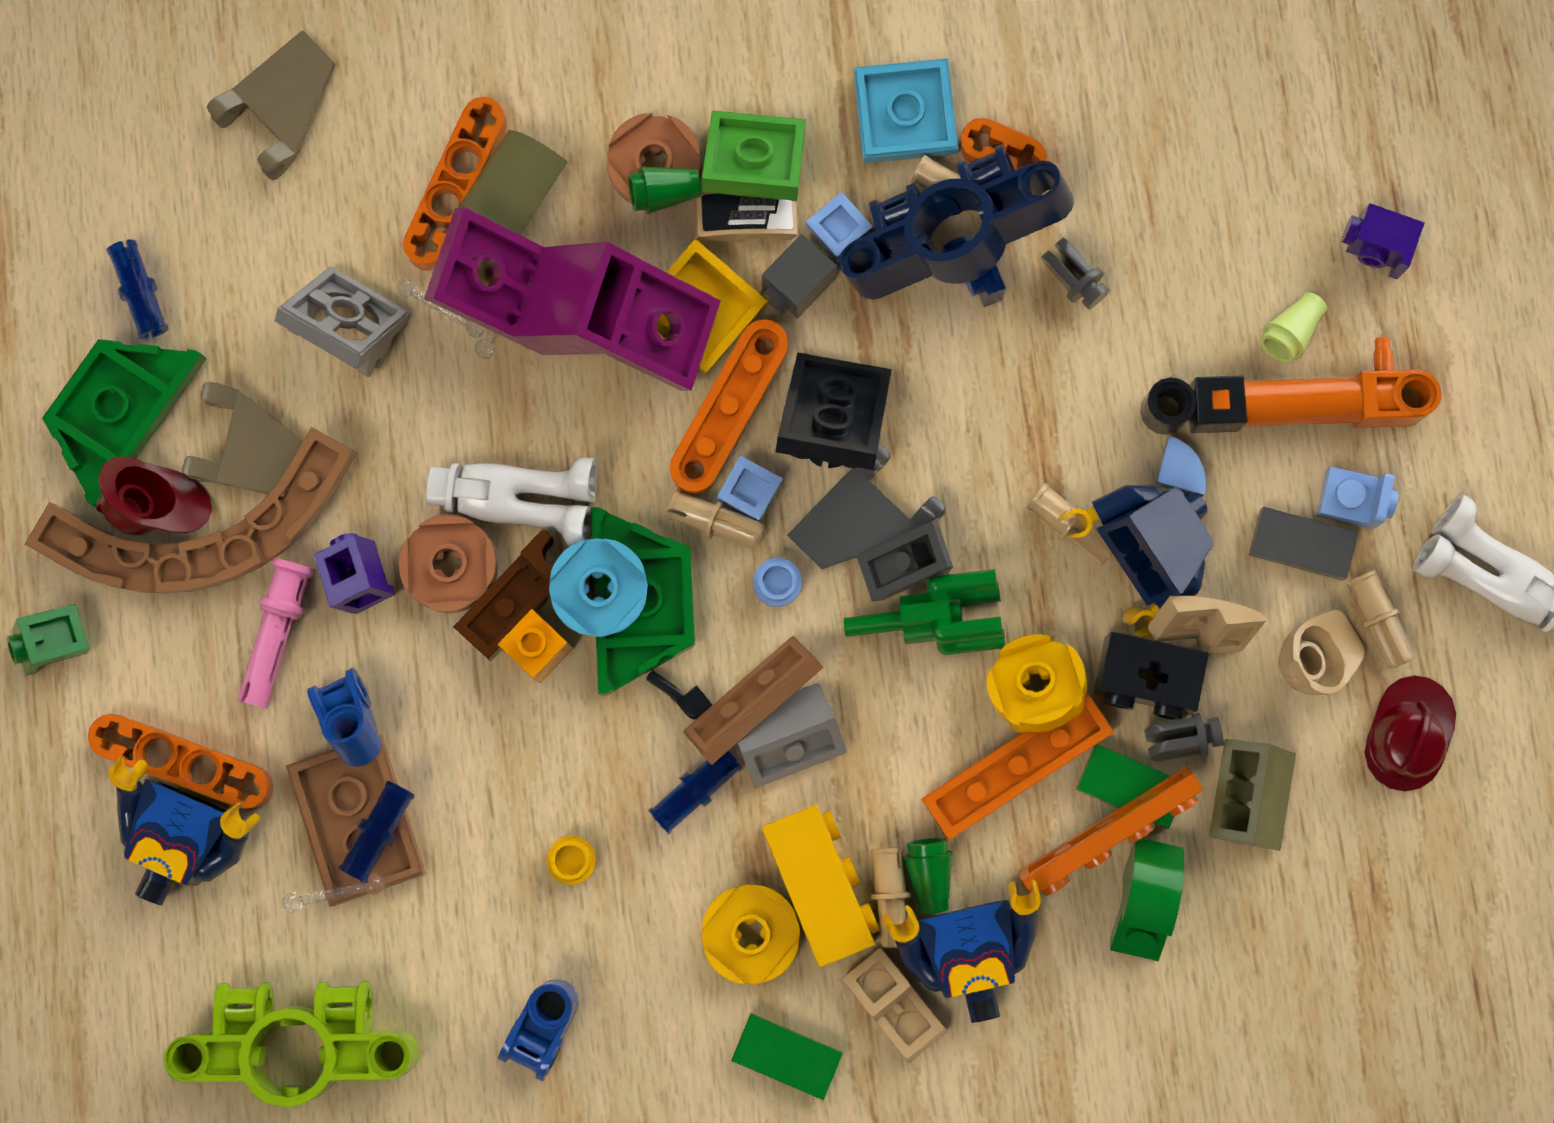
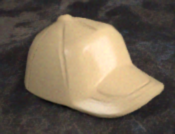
M1335 609L1307 620L1289 633L1281 648L1278 661L1282 675L1295 690L1309 695H1332L1347 685L1363 661L1365 651L1359 636L1345 614Z

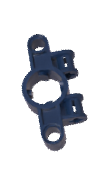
M1000 144L995 147V152L969 164L965 160L957 163L961 179L940 181L931 185L922 193H920L916 184L912 183L906 186L905 192L883 202L875 199L869 202L876 231L848 244L840 255L839 267L857 292L864 298L872 300L887 296L931 276L939 281L951 284H961L976 280L989 272L997 264L1003 255L1006 244L1055 224L1066 218L1072 211L1074 197L1058 167L1050 161H1038L1015 170L1005 146ZM963 211H978L982 224L978 233L969 243L961 245L954 251L946 253L934 252V247L930 240L933 232L943 220L950 216L958 215Z

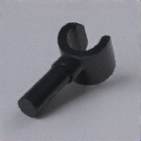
M654 670L646 678L648 682L676 702L690 719L696 720L712 706L709 699L697 685L684 695L678 687Z

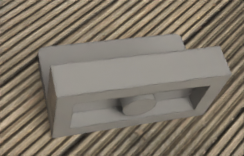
M818 683L796 691L738 742L755 788L847 753L835 717Z

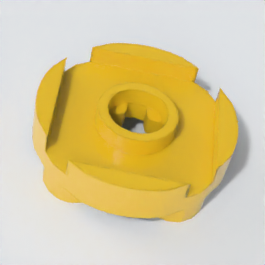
M1032 634L1009 642L999 651V658L994 663L992 671L989 668L986 685L992 706L999 717L1005 720L1015 732L1027 733L1029 731L1045 732L1064 725L1071 718L1079 716L1084 709V698L1088 683L1083 662L1074 648L1067 643L1065 646L1060 642L1053 641L1052 636ZM1034 674H1039L1042 680L1050 679V683L1040 692L1024 688L1031 684L1030 676Z
M745 884L728 889L710 904L703 917L701 940L706 959L719 975L731 982L756 985L774 980L789 968L798 952L800 927L795 910L784 896L769 887ZM758 921L763 926L759 933L764 939L763 944L759 947L753 943L749 944L746 948L741 946L738 942L742 937L741 932L737 929L739 924L744 922L747 925H751Z

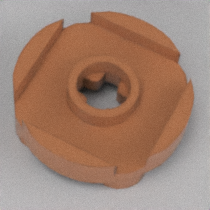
M652 113L639 114L625 121L612 135L609 143L610 149L607 154V171L617 193L630 204L628 174L638 172L640 166H645L646 159L644 155L650 151L655 156L661 153L666 155L662 162L664 168H685L687 170L696 168L700 178L702 168L698 141L692 130L678 118L667 115L668 118L652 116Z
M439 515L429 518L418 525L419 528L412 533L410 538L405 540L401 547L398 567L402 584L417 602L433 611L458 613L468 610L496 581L498 556L495 546L482 528L465 517ZM452 551L454 558L462 562L461 568L455 569L454 575L451 577H446L443 570L436 569V561L444 560L445 552Z

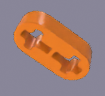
M986 118L974 119L967 123L962 130L959 148L961 155L968 163L995 152V149L989 146H984L981 152L973 149L974 141L969 137L977 139L981 133L989 136L988 144L990 146L996 147L1003 144L1007 152L1013 156L1021 157L1025 151L1032 154V163L1047 160L1046 150L1039 141ZM1010 156L1013 166L1017 170L1018 160Z

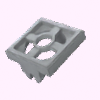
M330 266L279 306L274 321L287 328L293 334L301 336L353 368L358 369V372L366 377H370L374 367L378 369L381 367L389 352L393 337L407 326L410 313ZM346 307L355 312L357 317L343 318L334 313L332 308ZM319 308L324 310L326 317L320 323L314 320ZM364 309L373 315L378 324L364 317ZM339 328H355L368 337L362 340L351 341L337 334L336 331Z

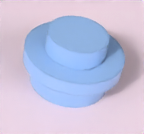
M773 558L763 562L757 568L753 578V587L757 597L763 603L772 607H783L792 603L798 597L802 586L801 575L797 567L790 561L782 558Z

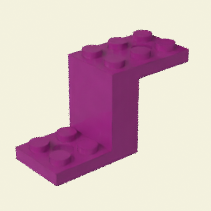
M466 207L455 208L424 297L425 300L541 355L605 354L680 391H692L721 301L607 241L543 247ZM483 259L490 264L493 272L492 280L487 286H484L477 277V266ZM662 314L667 317L670 324V332L665 340L657 332V321Z

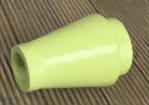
M1305 292L1298 301L1263 327L1264 334L1260 338L1261 346L1265 352L1282 363H1290L1294 358L1302 357L1322 316L1327 312V305L1323 299L1314 293Z

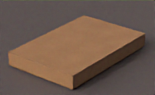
M379 734L382 744L380 752L367 765L360 767L349 766L342 761L334 749L286 765L330 907L426 875L382 734Z

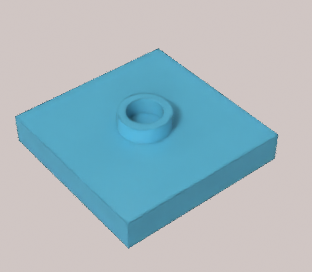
M948 58L854 67L853 74L863 164L923 158L924 155L928 157L957 155L958 144Z

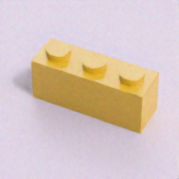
M815 804L763 826L762 830L819 968L875 945L871 934L880 931L869 903L859 906L852 887L860 885V881L850 857L848 856L840 860L833 841L841 838L831 811L829 810L821 814L818 805Z

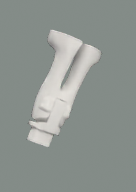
M581 457L574 462L570 470L559 472L531 470L494 463L464 465V467L459 463H453L450 468L431 466L426 491V504L445 506L447 513L455 514L458 512L464 516L482 521L521 524L554 530L562 534L566 544L571 546L576 542L589 540L592 528L590 506L539 504L519 500L517 495L519 493H534L594 503L597 492L596 458Z
M1464 494L1457 496L1434 525L1431 534L1435 536L1428 539L1421 547L1416 556L1413 571L1426 578L1447 577L1480 594L1497 607L1511 614L1514 618H1520L1527 623L1536 624L1544 632H1548L1551 629L1554 630V574L1540 563L1502 544L1481 530L1475 523L1477 513L1475 502ZM1453 545L1497 569L1500 576L1493 575L1472 563L1461 553L1455 551Z

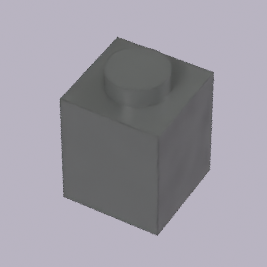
M801 233L762 274V284L766 290L763 296L781 314L788 310L798 319L836 279L837 265Z

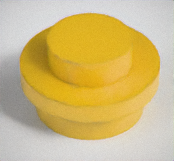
M574 835L561 837L551 845L547 853L546 863L548 871L556 881L562 884H581L595 870V850L582 837Z

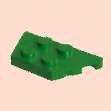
M102 339L96 341L42 417L50 434L58 441L62 449L61 454L69 469L75 473L86 493L84 496L89 504L96 508L97 500L101 495L98 476L102 466L112 458L125 456L136 459L207 359L204 355L187 349L186 352L161 349L155 345L138 344L133 346L124 345L119 341Z
M591 507L592 539L615 540L630 548L643 564L648 584L646 602L638 618L619 633L596 637L598 694L605 696L695 646L692 558L689 546L671 538L660 536L639 524L630 523L608 513L602 508ZM606 575L599 579L594 578V598L600 596L606 600L611 596L612 593L607 588L611 580Z

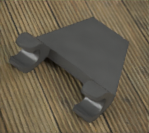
M879 443L874 470L852 468L787 536L821 569H825L856 558L858 555L930 521H938L946 511L945 505L937 497H930L911 519L896 507L869 481L890 459L888 450Z

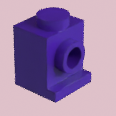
M1369 203L1358 217L1354 215L1350 217L1341 242L1348 245L1346 252L1358 256L1359 262L1374 268L1388 266L1391 268L1388 277L1398 279L1410 267L1425 222Z
M355 533L343 534L331 540L329 547L314 554L330 608L358 614L396 595L394 587L387 583L375 541L358 536Z

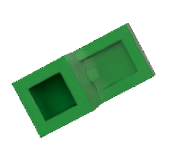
M1143 838L1133 842L1123 873L1122 902L1110 937L1111 951L1159 961L1167 936H1172L1179 911L1184 880L1183 847Z

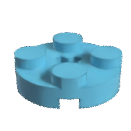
M595 538L576 542L558 557L551 570L549 593L554 611L566 626L583 635L604 637L625 630L638 618L646 602L648 584L643 564L630 548L615 540ZM592 575L596 579L601 578L603 575L609 577L611 581L607 588L612 594L608 599L604 600L598 596L592 601L586 596L590 588L585 581L589 576Z

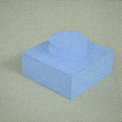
M843 192L838 194L806 221L808 231L836 262L848 244L873 232V226Z
M740 455L720 490L717 500L724 502L725 505L739 513L761 522L781 487L783 478Z

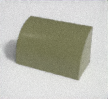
M508 130L458 208L466 207L521 235L568 161L539 141L518 131Z
M1225 739L1209 837L1280 851L1296 753L1271 744Z

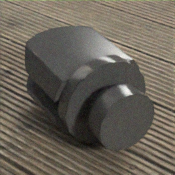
M1062 238L1055 246L1082 278L1078 281L1049 250L1041 256V259L1046 267L1069 291L1067 298L1071 302L1084 297L1082 303L1087 309H1092L1110 291L1104 283L1097 284L1103 277L1104 272L1099 267L1093 269L1065 238Z
M1200 713L1191 714L1190 718L1157 723L1147 727L1144 730L1147 742H1161L1148 749L1150 759L1152 761H1164L1197 754L1199 757L1208 756V743H1212L1213 747L1224 746L1219 718H1208V724H1203Z

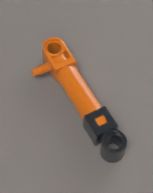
M1381 336L1374 340V371H1361L1355 377L1253 381H1244V375L1196 377L1190 385L1179 378L1169 377L1161 379L1152 386L1141 404L1140 413L1142 421L1148 429L1164 435L1175 433L1188 420L1190 433L1238 432L1242 427L1339 423H1353V428L1408 427L1417 424L1436 410L1441 401L1442 392L1439 382L1435 377L1424 370H1394L1393 350L1391 349L1390 339L1387 336ZM1402 389H1411L1418 395L1420 401L1419 408H1411L1404 403L1401 396ZM1166 396L1174 399L1179 406V415L1166 416L1161 413L1157 407V398Z

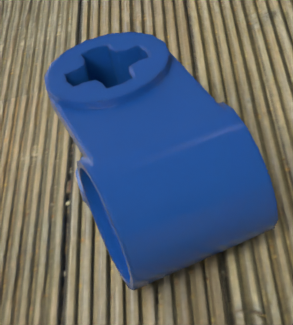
M351 668L345 671V677L326 686L318 688L314 685L307 688L308 697L318 717L322 734L342 761L353 767L367 765L373 761L380 752L382 746L381 737L370 709L371 701L357 671Z
M556 979L549 980L536 988L529 996L520 1017L510 1030L498 1059L503 1062L510 1059L536 1072V1079L543 1082L561 1049L563 1037L577 1011L579 1002L578 994L574 987L566 981ZM545 992H557L563 997L565 1011L561 1017H552L544 1012L541 999Z

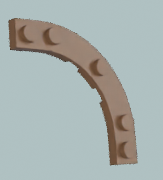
M311 427L277 485L264 500L244 516L245 519L222 532L217 531L197 539L178 542V544L141 543L113 536L62 507L49 502L25 545L87 579L111 587L142 593L161 594L193 592L216 587L239 579L263 567L273 560V557L276 558L297 541L320 516L334 495L357 452Z

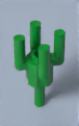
M995 569L934 576L928 581V593L900 596V611L843 618L846 637L903 630L906 645L936 641L937 649L943 655L1002 649L1006 645L1001 616L963 621L961 606L1001 602L999 582H997Z

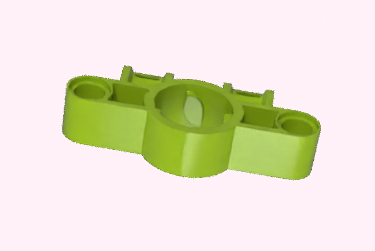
M361 981L359 986L330 987L328 982H318L314 995V1008L293 1006L274 1011V993L270 982H262L259 987L230 988L228 983H219L214 993L212 1032H199L176 1038L166 1048L163 1062L169 1076L176 1081L245 1082L248 1089L261 1101L278 1107H293L323 1095L336 1081L396 1079L415 1067L420 1052L415 1038L405 1031L372 1030L373 993L369 981ZM335 1003H352V1006H336ZM236 1004H251L252 1007H237ZM279 1022L280 1026L307 1024L315 1029L323 1042V1046L319 1047L320 1063L324 1065L323 1072L315 1085L307 1091L302 1092V1086L286 1085L281 1089L270 1081L263 1070L267 1055V1045H263V1041L270 1029ZM388 1041L396 1042L403 1049L404 1060L399 1068H391L383 1061L382 1049ZM188 1044H194L202 1053V1062L197 1070H192L184 1062V1050Z

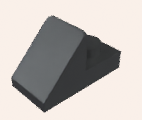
M930 521L857 556L872 602L883 601L916 585L928 583L934 576L948 575L953 568L938 521Z

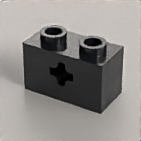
M1111 631L1104 638L1093 694L1105 696L1104 704L1112 707L1133 710L1134 703L1154 707L1152 714L1171 720L1182 719L1183 713L1190 715L1198 711L1209 653ZM1149 667H1152L1153 676L1160 678L1161 682L1148 690L1146 689V680L1138 678V673H1142Z

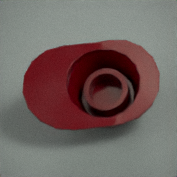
M123 456L110 459L102 466L98 476L101 495L97 500L96 510L103 513L106 520L114 528L125 534L136 536L147 534L155 529L170 533L186 534L199 530L209 521L212 512L209 495L201 484L194 479H190L184 473Z
M1414 675L1400 678L1390 685L1383 694L1367 736L1364 754L1367 767L1378 782L1389 789L1405 792L1420 789L1431 782L1441 769L1456 722L1453 699L1442 685L1431 678Z

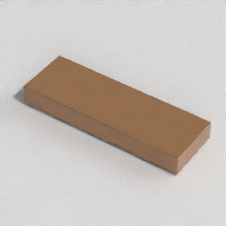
M792 636L690 724L683 733L706 760L713 765L823 669V666L809 650Z

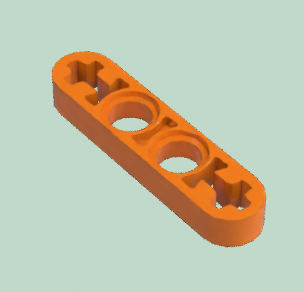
M475 98L468 102L463 109L405 234L403 241L404 252L411 263L420 270L430 271L435 267L446 233L437 228L432 238L437 248L436 252L427 251L424 257H420L421 253L415 245L418 241L426 243L432 233L430 225L425 223V221L429 219L436 226L448 230L453 214L450 216H439L433 210L434 201L438 196L449 193L458 198L460 205L506 133V116L500 104L492 98ZM487 112H491L495 124L493 126L486 124L483 127L479 138L482 145H486V147L482 148L474 142L478 133V126L474 118L476 116L484 117ZM467 151L477 155L478 164L474 171L468 174H460L453 170V160L461 152Z
M106 714L97 718L89 728V745L101 757L116 762L121 755H124V765L133 768L140 759L144 760L148 765L146 774L233 806L240 802L242 803L240 808L253 810L261 808L268 803L273 794L272 778L261 767L133 719L115 714ZM117 724H119V734L138 741L134 745V749L121 744H112L110 749H108L109 740L103 737L104 731L106 729L114 730ZM141 730L143 734L139 738V731ZM163 739L170 746V759L162 767L155 768L147 761V748L155 740ZM132 752H133V760L129 758V755H130ZM208 756L216 765V774L209 783L200 785L192 777V765L198 758ZM229 764H232L234 768L228 774ZM252 774H254V784L260 787V792L258 795H248L245 801L242 799L244 796L242 789L224 783L228 775L238 779L249 780ZM224 784V793L222 794L219 792V789Z

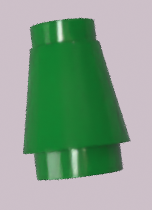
M640 166L638 172L628 174L629 194L634 211L645 210L648 215L689 201L692 198L701 197L700 178L696 168L687 170L685 168Z
M927 838L908 842V854L903 857L917 903H919L920 913L932 914L948 911L953 851L947 849V840L945 838Z

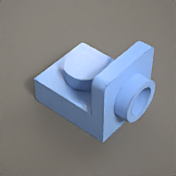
M1330 466L1326 469L1316 516L1375 529L1383 524L1386 518L1391 519L1395 513L1399 497L1398 490L1393 489L1395 475L1384 473L1380 477H1374Z

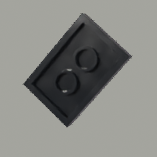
M797 352L777 436L775 453L791 455L798 459H810L812 463L822 467V462L825 461L828 462V468H836L842 465L848 468L874 470L892 369Z

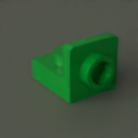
M75 604L17 618L12 629L13 635L7 636V645L11 659L15 665L22 663L26 676L36 673L40 666L85 655L90 650Z

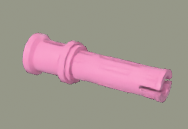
M274 557L271 565L275 570L267 596L261 597L259 603L261 605L260 610L264 611L260 629L253 646L244 682L237 697L238 701L263 708H268L273 685L277 678L294 619L298 620L299 616L303 615L304 609L300 604L308 578L314 577L316 571L313 568Z

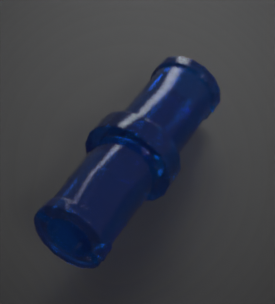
M134 239L126 240L127 247L123 246L122 241L110 245L106 251L110 256L120 283L117 292L120 300L127 302L137 329L138 338L148 339L149 332H151L153 338L164 334L169 328L165 323L154 293L158 287L155 279L148 277L137 248V241Z
M729 751L713 765L706 760L692 774L685 772L679 778L681 783L653 808L651 807L648 812L666 833L670 834L697 807L702 805L705 808L712 802L710 796L743 768L736 762L737 760Z
M388 780L367 820L363 818L360 820L357 828L361 829L342 865L338 868L367 884L368 878L386 845H393L397 837L393 833L411 800L415 797V794Z

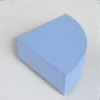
M1169 436L1166 441L1155 485L1169 489L1176 487L1183 493H1194L1202 498L1206 490V476L1203 465L1192 448L1183 441Z

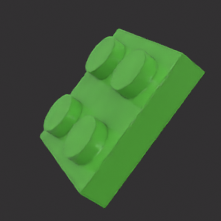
M712 111L702 173L701 192L797 201L806 119Z

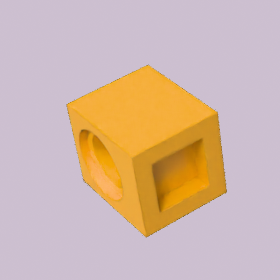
M533 609L497 644L538 683H541L574 649Z

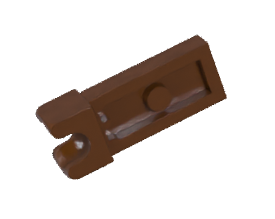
M546 529L541 530L520 552L521 555L453 626L489 661H492L502 650L497 644L531 609L537 613L551 598L549 585L551 570L554 564L546 562V553L553 546L554 539Z

